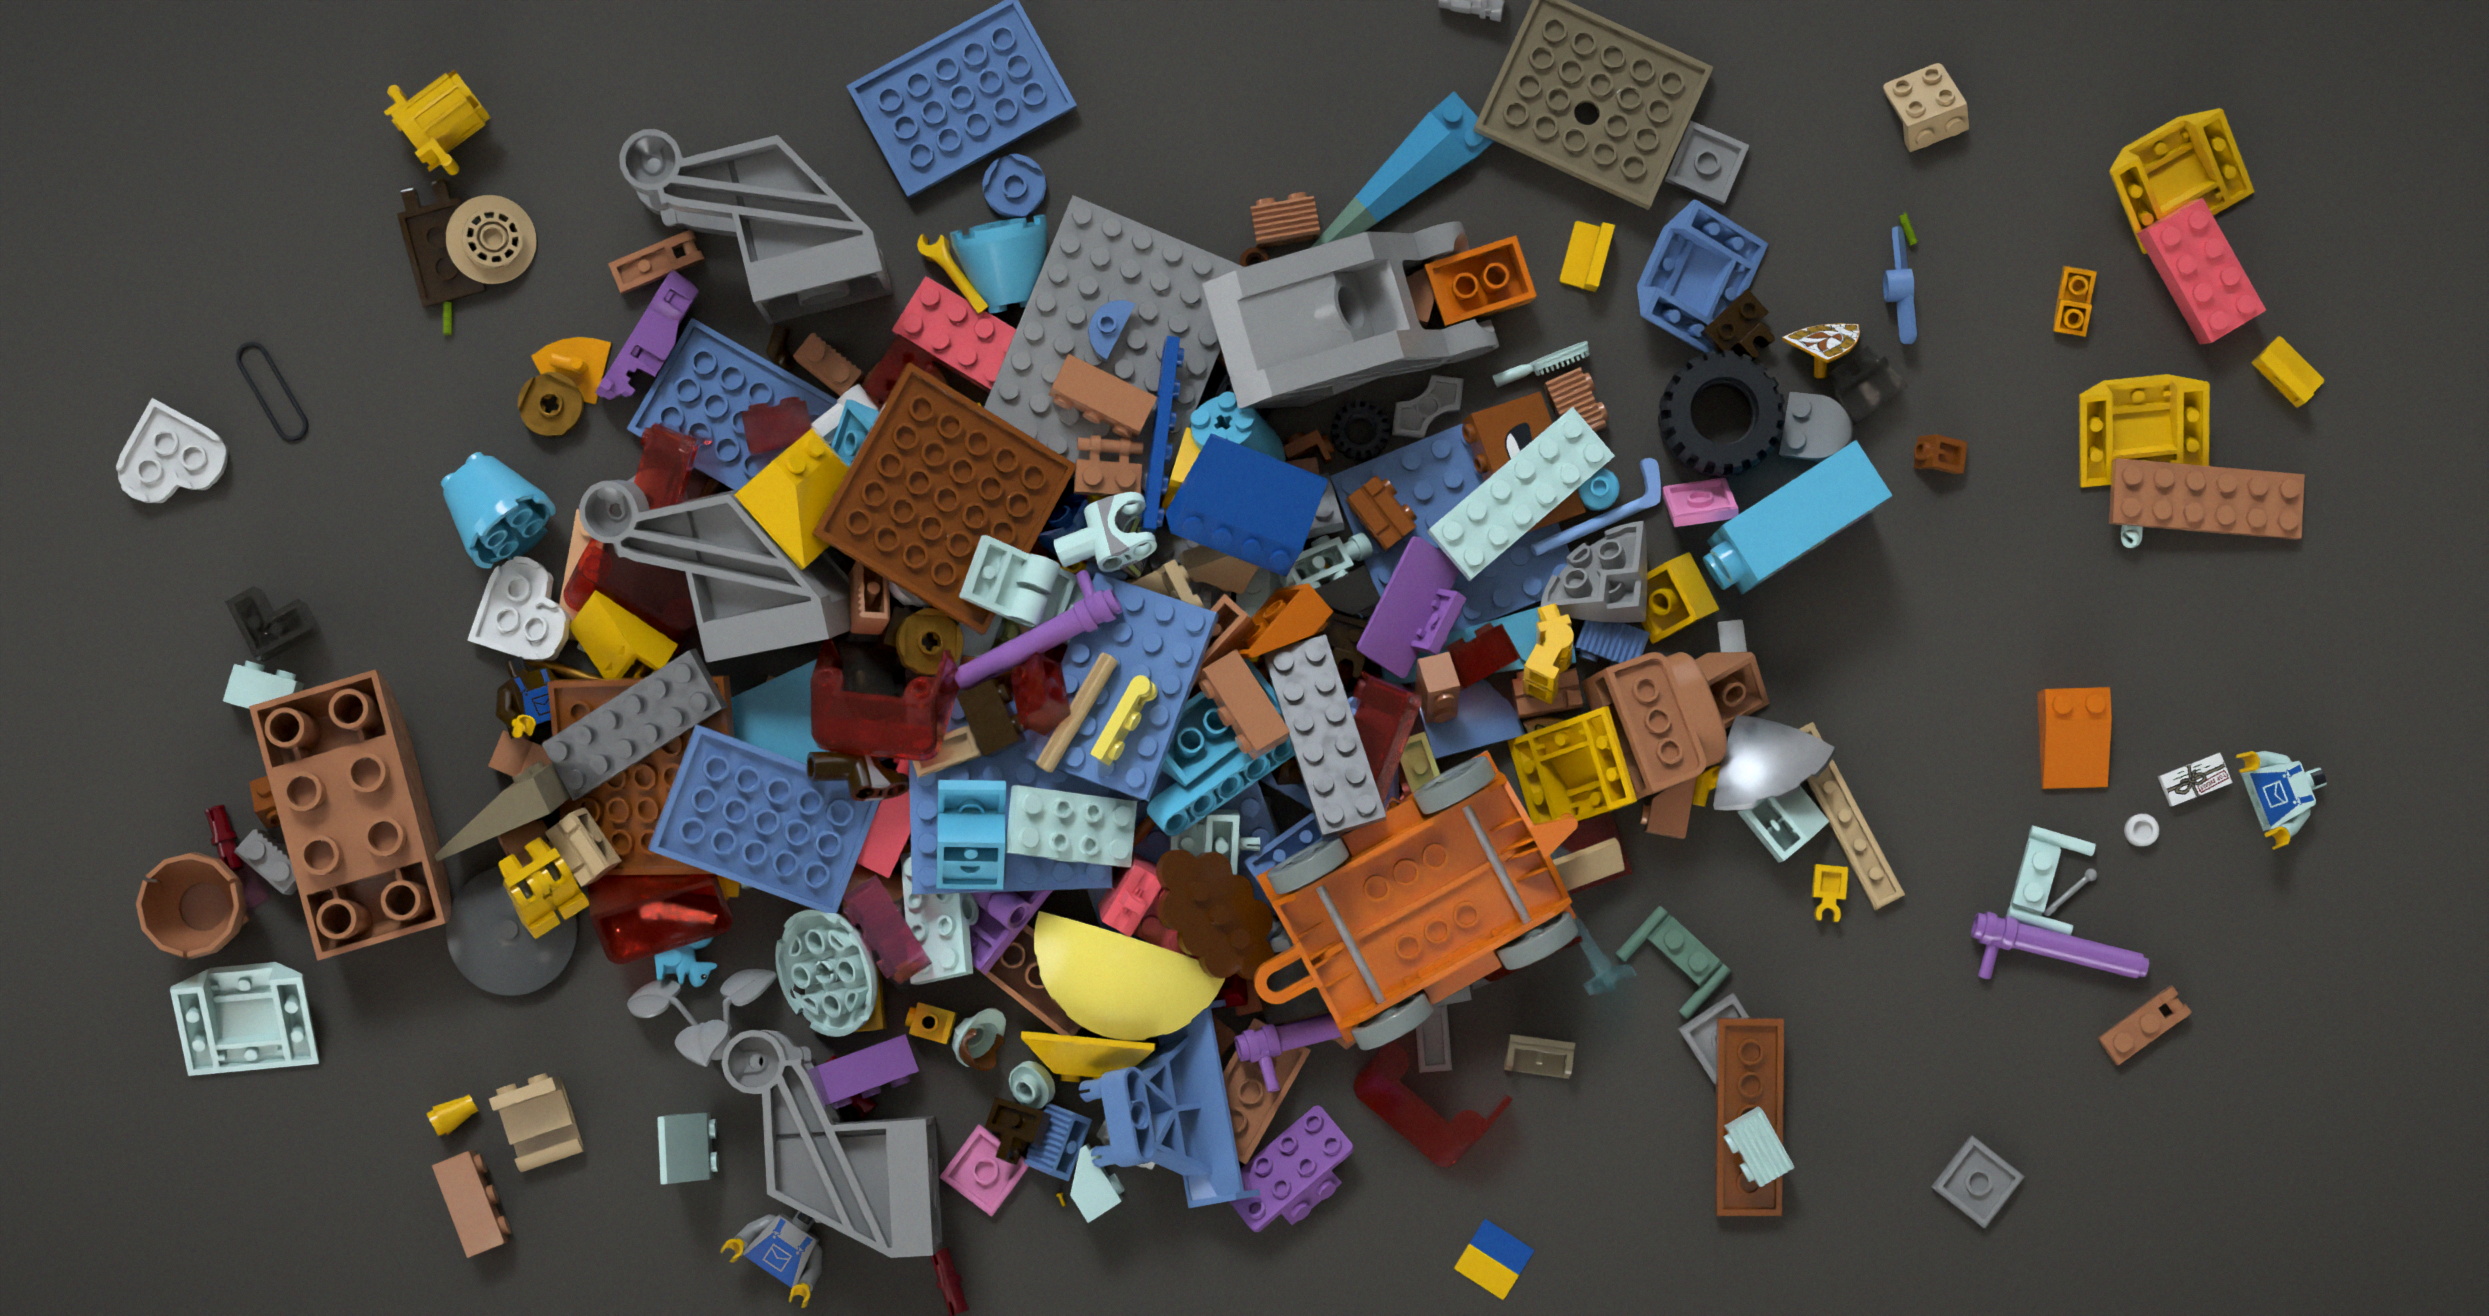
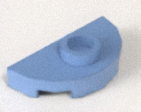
M1126 300L1110 301L1099 307L1092 316L1088 328L1089 342L1094 349L1095 355L1105 363L1136 303Z

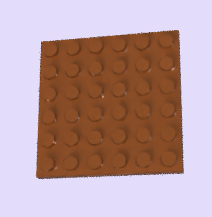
M909 362L903 369L812 534L982 636L987 632L996 613L959 598L981 536L988 535L1029 554L1075 470V463Z
M729 675L711 676L728 707L699 725L735 738ZM644 678L548 681L552 736H555ZM694 728L582 798L573 801L570 797L559 806L560 820L569 813L586 807L622 860L621 863L605 875L714 874L648 850Z

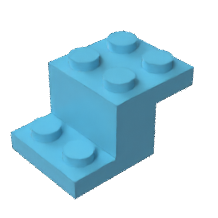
M938 780L936 889H1003L1006 781Z

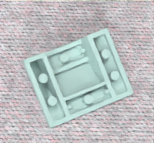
M277 962L215 967L171 986L170 992L188 1076L319 1064L320 1058L302 973Z

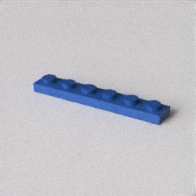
M1167 336L1163 343L1144 494L1146 507L1142 512L1140 532L1154 534L1156 527H1162L1165 508L1159 507L1160 495H1166L1169 478L1168 475H1163L1164 463H1170L1172 455V443H1167L1168 431H1174L1176 423V412L1171 411L1172 399H1178L1180 391V380L1175 379L1176 367L1182 368L1184 359V348H1179L1180 337Z

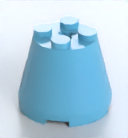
M1045 215L1033 216L1034 222L1027 223L1026 218L1019 217L977 225L969 228V234L963 235L962 230L950 233L952 247L969 282L989 306L988 313L1008 310L1007 304L1020 302V307H1026L1046 260L1048 226Z
M1224 392L1220 396L1208 400L1191 414V435L1200 451L1212 433L1283 462L1286 460L1282 442L1276 432L1254 408L1239 409L1233 392Z
M476 452L469 456L465 465L460 467L455 473L448 474L441 481V486L444 489V499L465 550L474 563L481 568H491L494 562L505 558L513 560V557L524 555L545 536L548 530L544 526L548 519L556 514L555 505L543 491L495 457L484 456L481 452Z

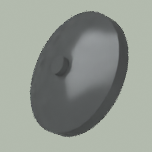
M498 866L472 878L454 899L451 906V917L446 927L447 944L455 965L474 985L499 995H525L548 986L568 967L574 956L579 938L578 916L576 913L567 920H564L555 910L554 912L560 924L535 939L522 924L513 901L503 885L504 877Z

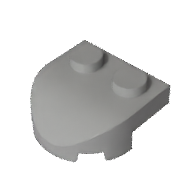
M1799 392L1789 393L1779 451L1780 456L1812 460L1820 463L1851 443L1853 423L1846 410L1837 401L1824 395Z

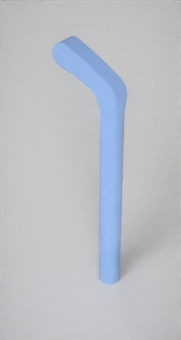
M1645 458L1640 461L1639 465L1645 484V494L1642 497L1530 545L1533 555L1537 557L1657 505L1661 499V480L1658 462L1652 458Z

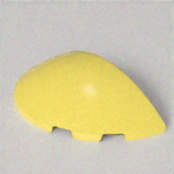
M1041 911L1038 912L1034 933V951L1037 956L1039 974L1047 992L1070 1019L1083 1028L1103 1037L1124 1041H1143L1147 1038L1163 1034L1168 1035L1178 1031L1191 1023L1193 1018L1212 1003L1224 983L1225 978L1217 979L1205 974L1197 959L1096 926Z

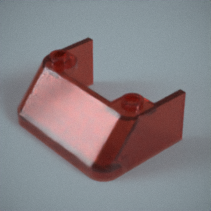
M665 422L653 423L651 428L646 427L644 429L640 445L644 446L634 483L644 492L650 510L683 502L699 445L711 444L713 437Z
M591 538L564 589L566 604L579 612L593 592L597 590L678 644L670 659L677 656L697 623L692 601L687 598L673 599L661 614L608 584L605 580L612 568L611 558L604 550L597 547L600 541Z
M824 639L810 680L811 735L815 744L820 749L826 751L922 762L936 757L941 749L959 689L954 678L958 668L951 651L944 649L936 677H917L909 682L903 697L842 691L845 683L842 674L843 663L832 639Z
M1363 670L1361 673L1363 679L1358 680L1353 692V697L1357 698L1356 705L1358 706L1354 720L1382 804H1384L1419 712L1422 696L1408 686Z
M1399 1038L1382 1045L1354 1079V1093L1365 1105L1440 1167L1454 1165L1483 1136L1513 1100L1510 1096L1504 1094L1485 1118L1473 1110H1463L1456 1114L1448 1123L1399 1081L1409 1066L1407 1053L1396 1043Z

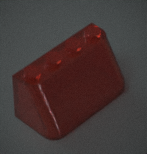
M717 874L606 875L588 885L590 918L606 957L615 964H627L724 934L733 924L732 910L724 877Z

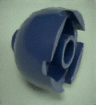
M1074 493L1060 497L1036 540L1044 550L1058 556L1054 547L1055 539L1088 527L1084 510L1091 504L1089 500L1081 494Z

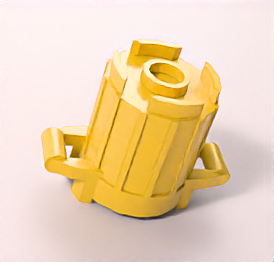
M455 70L449 74L444 73L408 101L406 95L397 85H391L387 93L395 104L385 110L384 113L387 116L391 114L394 118L391 120L399 131L403 130L416 147L417 151L414 153L423 164L427 161L430 165L427 167L429 172L442 165L448 174H457L459 166L447 153L486 125L485 122L491 118Z

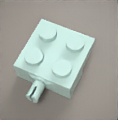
M1216 809L1181 834L1170 836V850H1186L1195 857L1204 852L1221 853L1229 860L1233 875H1237L1240 850L1260 851V837L1240 836V815L1238 810Z

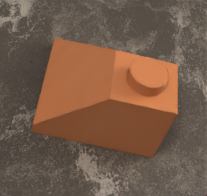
M1752 652L1706 653L1696 659L1708 681L1725 729L1733 725L1736 715L1749 716L1770 704L1755 655Z

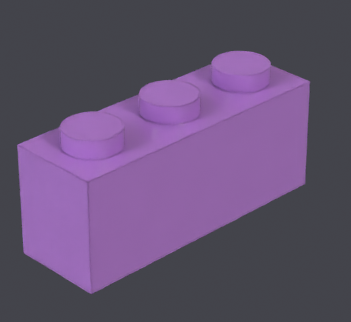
M906 1034L818 1065L808 1071L816 1084L825 1106L831 1104L833 1110L851 1104L850 1097L861 1093L862 1098L865 1099L881 1093L879 1086L890 1083L891 1087L895 1088L911 1082L909 1075L919 1070Z

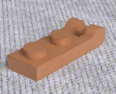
M693 230L682 232L608 263L620 293L624 295L667 277L672 269L679 272L704 262L705 258L702 251H698L694 243L696 237ZM682 247L685 256L676 258L673 250Z
M2173 985L2161 991L2097 1038L2116 1065L2123 1063L2192 1013L2187 1004L2183 1005L2177 998L2178 992ZM2165 1003L2172 1011L2166 1017L2158 1009Z

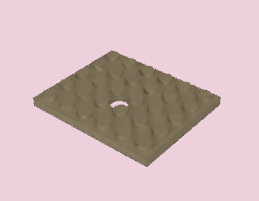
M1533 0L1473 131L1649 210L1713 70V66L1566 0ZM1585 102L1593 104L1597 108L1598 120L1591 125H1584L1578 122L1574 115L1577 105H1582Z

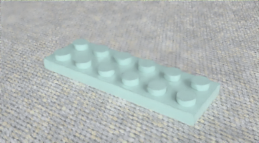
M1571 407L1426 532L1467 580L1470 581L1615 455L1574 407Z

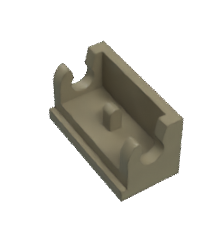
M1508 1034L1504 1070L1569 1079L1572 1073L1576 1043Z

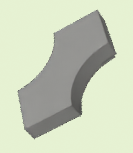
M1432 375L1428 387L1420 396L1410 401L1396 402L1392 436L1424 439L1428 426L1435 418L1448 412H1460L1464 379Z

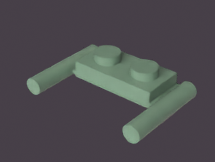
M1660 905L1615 953L1621 960L1626 962L1638 947L1648 939L1692 979L1700 988L1678 1011L1687 1020L1732 972Z

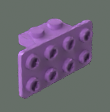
M1414 536L1410 539L1357 644V651L1396 677L1405 678L1408 675L1419 652L1433 655L1439 654L1447 642V636L1455 620L1461 614L1466 597L1457 591L1451 590L1460 570L1445 553L1421 537Z
M1316 1105L1260 1151L1246 1165L1240 1168L1244 1191L1260 1189L1261 1195L1229 1202L1254 1232L1261 1231L1280 1214L1293 1225L1308 1216L1314 1206L1321 1200L1330 1197L1336 1188L1342 1184L1332 1170L1353 1153L1354 1145L1324 1109Z

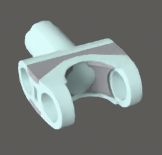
M1125 492L1089 504L1084 510L1088 527L1054 540V547L1062 566L1067 567L1096 556L1098 568L1101 571L1112 572L1130 566L1151 555L1157 547L1155 536L1152 533L1124 532L1129 522L1137 518V515L1145 510L1144 496L1137 492Z

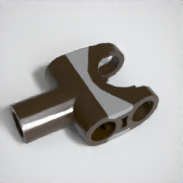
M881 729L848 730L838 737L840 751L808 753L806 765L808 779L811 782L847 780L850 797L855 801L890 799L898 797L909 790V777L906 774L884 767L878 760L883 755L894 753L899 749L901 745L900 739L894 731Z

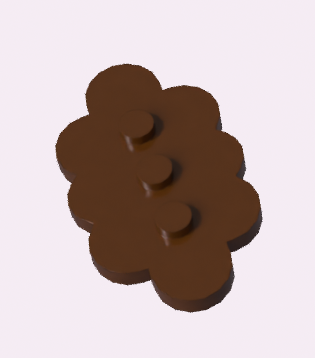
M1174 849L1161 855L1157 862L1156 875L1158 882L1165 890L1157 907L1158 918L1162 925L1169 930L1177 931L1178 945L1181 950L1187 955L1198 956L1200 967L1209 977L1223 979L1231 977L1236 973L1243 979L1254 980L1258 967L1274 957L1273 950L1265 939L1271 931L1273 924L1272 912L1268 905L1261 900L1253 899L1254 893L1250 881L1242 875H1233L1229 860L1221 853L1204 852L1195 857L1186 850Z

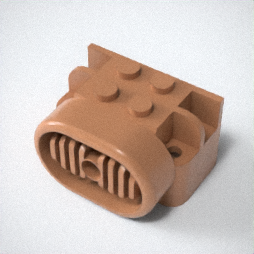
M1657 652L1647 653L1607 667L1581 682L1591 711L1609 706L1637 800L1697 777L1706 767L1717 764L1724 759L1727 751L1724 723L1704 672L1696 660L1689 654L1678 652L1665 657Z

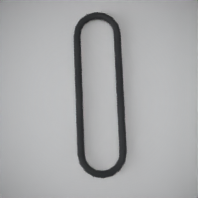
M249 341L242 344L236 352L237 365L277 433L287 441L301 439L308 429L306 416L268 352L257 342ZM255 346L261 350L301 417L303 428L298 435L288 436L283 433L244 368L240 358L242 351L246 347Z

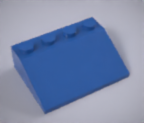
M1211 433L1165 512L1170 533L1287 577L1302 552L1328 481L1327 478Z

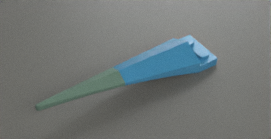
M1455 91L1424 117L1312 247L1365 232L1413 199L1473 162L1495 142L1473 131L1478 117Z

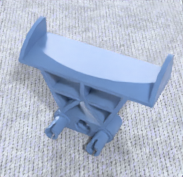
M1225 999L1212 1001L1207 1008L1203 1009L1200 1014L1191 1020V1023L1180 1030L1168 1035L1158 1036L1159 1047L1137 1067L1108 1071L1099 1079L1081 1082L1079 1091L1090 1089V1092L1080 1094V1097L1085 1102L1102 1098L1110 1145L1096 1146L1092 1149L1091 1157L1102 1156V1158L1091 1160L1094 1166L1102 1168L1116 1164L1120 1167H1130L1153 1162L1183 1175L1188 1208L1261 1195L1260 1189L1244 1191L1211 1011V1009L1226 1006Z

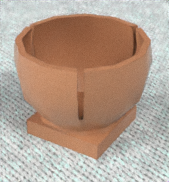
M198 852L164 859L146 875L147 878H153L157 881L144 879L136 901L141 930L161 951L185 959H195L217 953L240 932L242 925L251 921L247 912L243 883L239 877L221 859Z

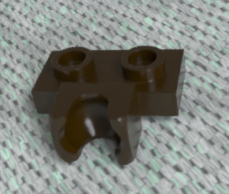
M1748 288L1700 332L1719 354H1722L1724 350L1729 351L1732 348L1740 357L1743 354L1752 357L1751 362L1759 356V352L1755 349L1753 342L1757 343L1761 348H1765L1775 341L1774 335L1762 322L1758 323L1769 311Z
M1333 612L1326 620L1328 624L1322 631L1321 636L1326 635L1330 647L1334 648L1332 654L1336 666L1338 667V664L1342 661L1350 662L1353 667L1351 676L1354 680H1359L1366 657L1357 651V644L1368 622Z

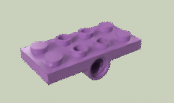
M1053 890L971 893L977 902L979 910L977 922L969 926L972 964L986 975Z

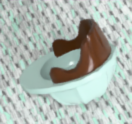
M987 1008L978 1012L973 1017L964 1018L955 1028L952 1047L956 1054V1059L960 1063L980 1071H989L997 1065V1051L1005 1043L1003 1035L1006 1019L1001 1011L996 1008Z

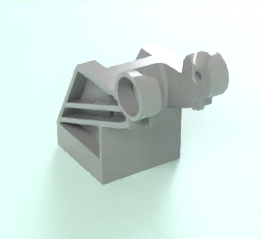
M643 129L632 134L623 144L619 160L620 169L625 179L637 191L643 204L653 213L661 215L664 225L668 227L677 226L679 230L686 228L695 232L738 237L753 302L768 325L893 294L885 258L882 251L878 248L873 231L828 186L827 179L818 176L778 135L686 158L677 142L667 133L657 129Z
M1460 221L1443 223L1415 233L1363 232L1237 269L1202 283L1239 409L1305 407L1378 378L1433 369L1443 364L1471 359L1498 348L1499 343L1491 319L1479 323L1474 319L1442 330L1423 329L1419 323L1407 284L1406 276L1424 268L1425 264L1470 250L1463 223Z
M650 469L635 475L627 481L604 480L590 486L583 494L579 505L580 520L584 530L593 539L602 543H613L619 558L626 557L633 561L686 572L706 663L829 639L850 631L851 625L849 623L851 619L849 617L851 613L849 611L851 607L849 604L851 601L849 598L851 595L848 594L850 592L848 588L850 577L848 574L852 567L830 545L801 571L735 497L734 494L740 489L688 500L684 485L675 474L664 469ZM647 495H652L656 500L653 508H649L646 499ZM615 503L620 504L622 511L620 517L615 516L612 512V506Z
M749 1030L739 1033L729 1041L723 1051L721 1063L724 1076L731 1086L743 1093L762 1094L767 1195L814 1218L816 1223H824L890 1258L930 1256L943 1248L936 1116L844 1122L838 1109L833 1110L831 1104L825 1106L816 1084L808 1071L816 1067L815 1058H812V1050L809 1047H797L790 1037L774 1030ZM760 1057L763 1058V1065H762V1066H761V1064H760Z

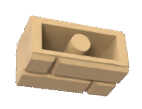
M586 807L569 813L559 823L545 832L550 840V848H556L572 872L576 883H579L581 887L599 880L608 871L622 862Z

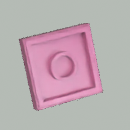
M1726 478L1662 487L1663 499L1674 527L1729 520L1739 515L1738 506Z
M978 1124L939 1178L992 1217L1029 1166L1025 1165L1024 1160L1026 1158L1023 1156L1020 1157L1017 1165L996 1158L1001 1143L999 1138Z

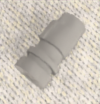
M1439 0L1438 7L1459 13L1480 15L1481 19H1486V16H1488L1492 21L1501 22L1505 0Z

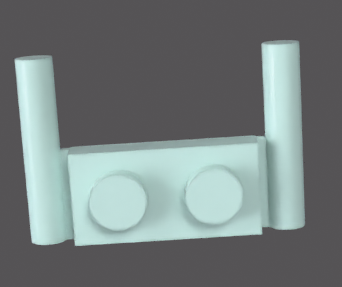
M2032 825L2006 916L2016 918L2019 923L2071 936L2073 925L2044 917L2042 913L2045 911L2061 853L2060 847L2092 856L2096 844Z

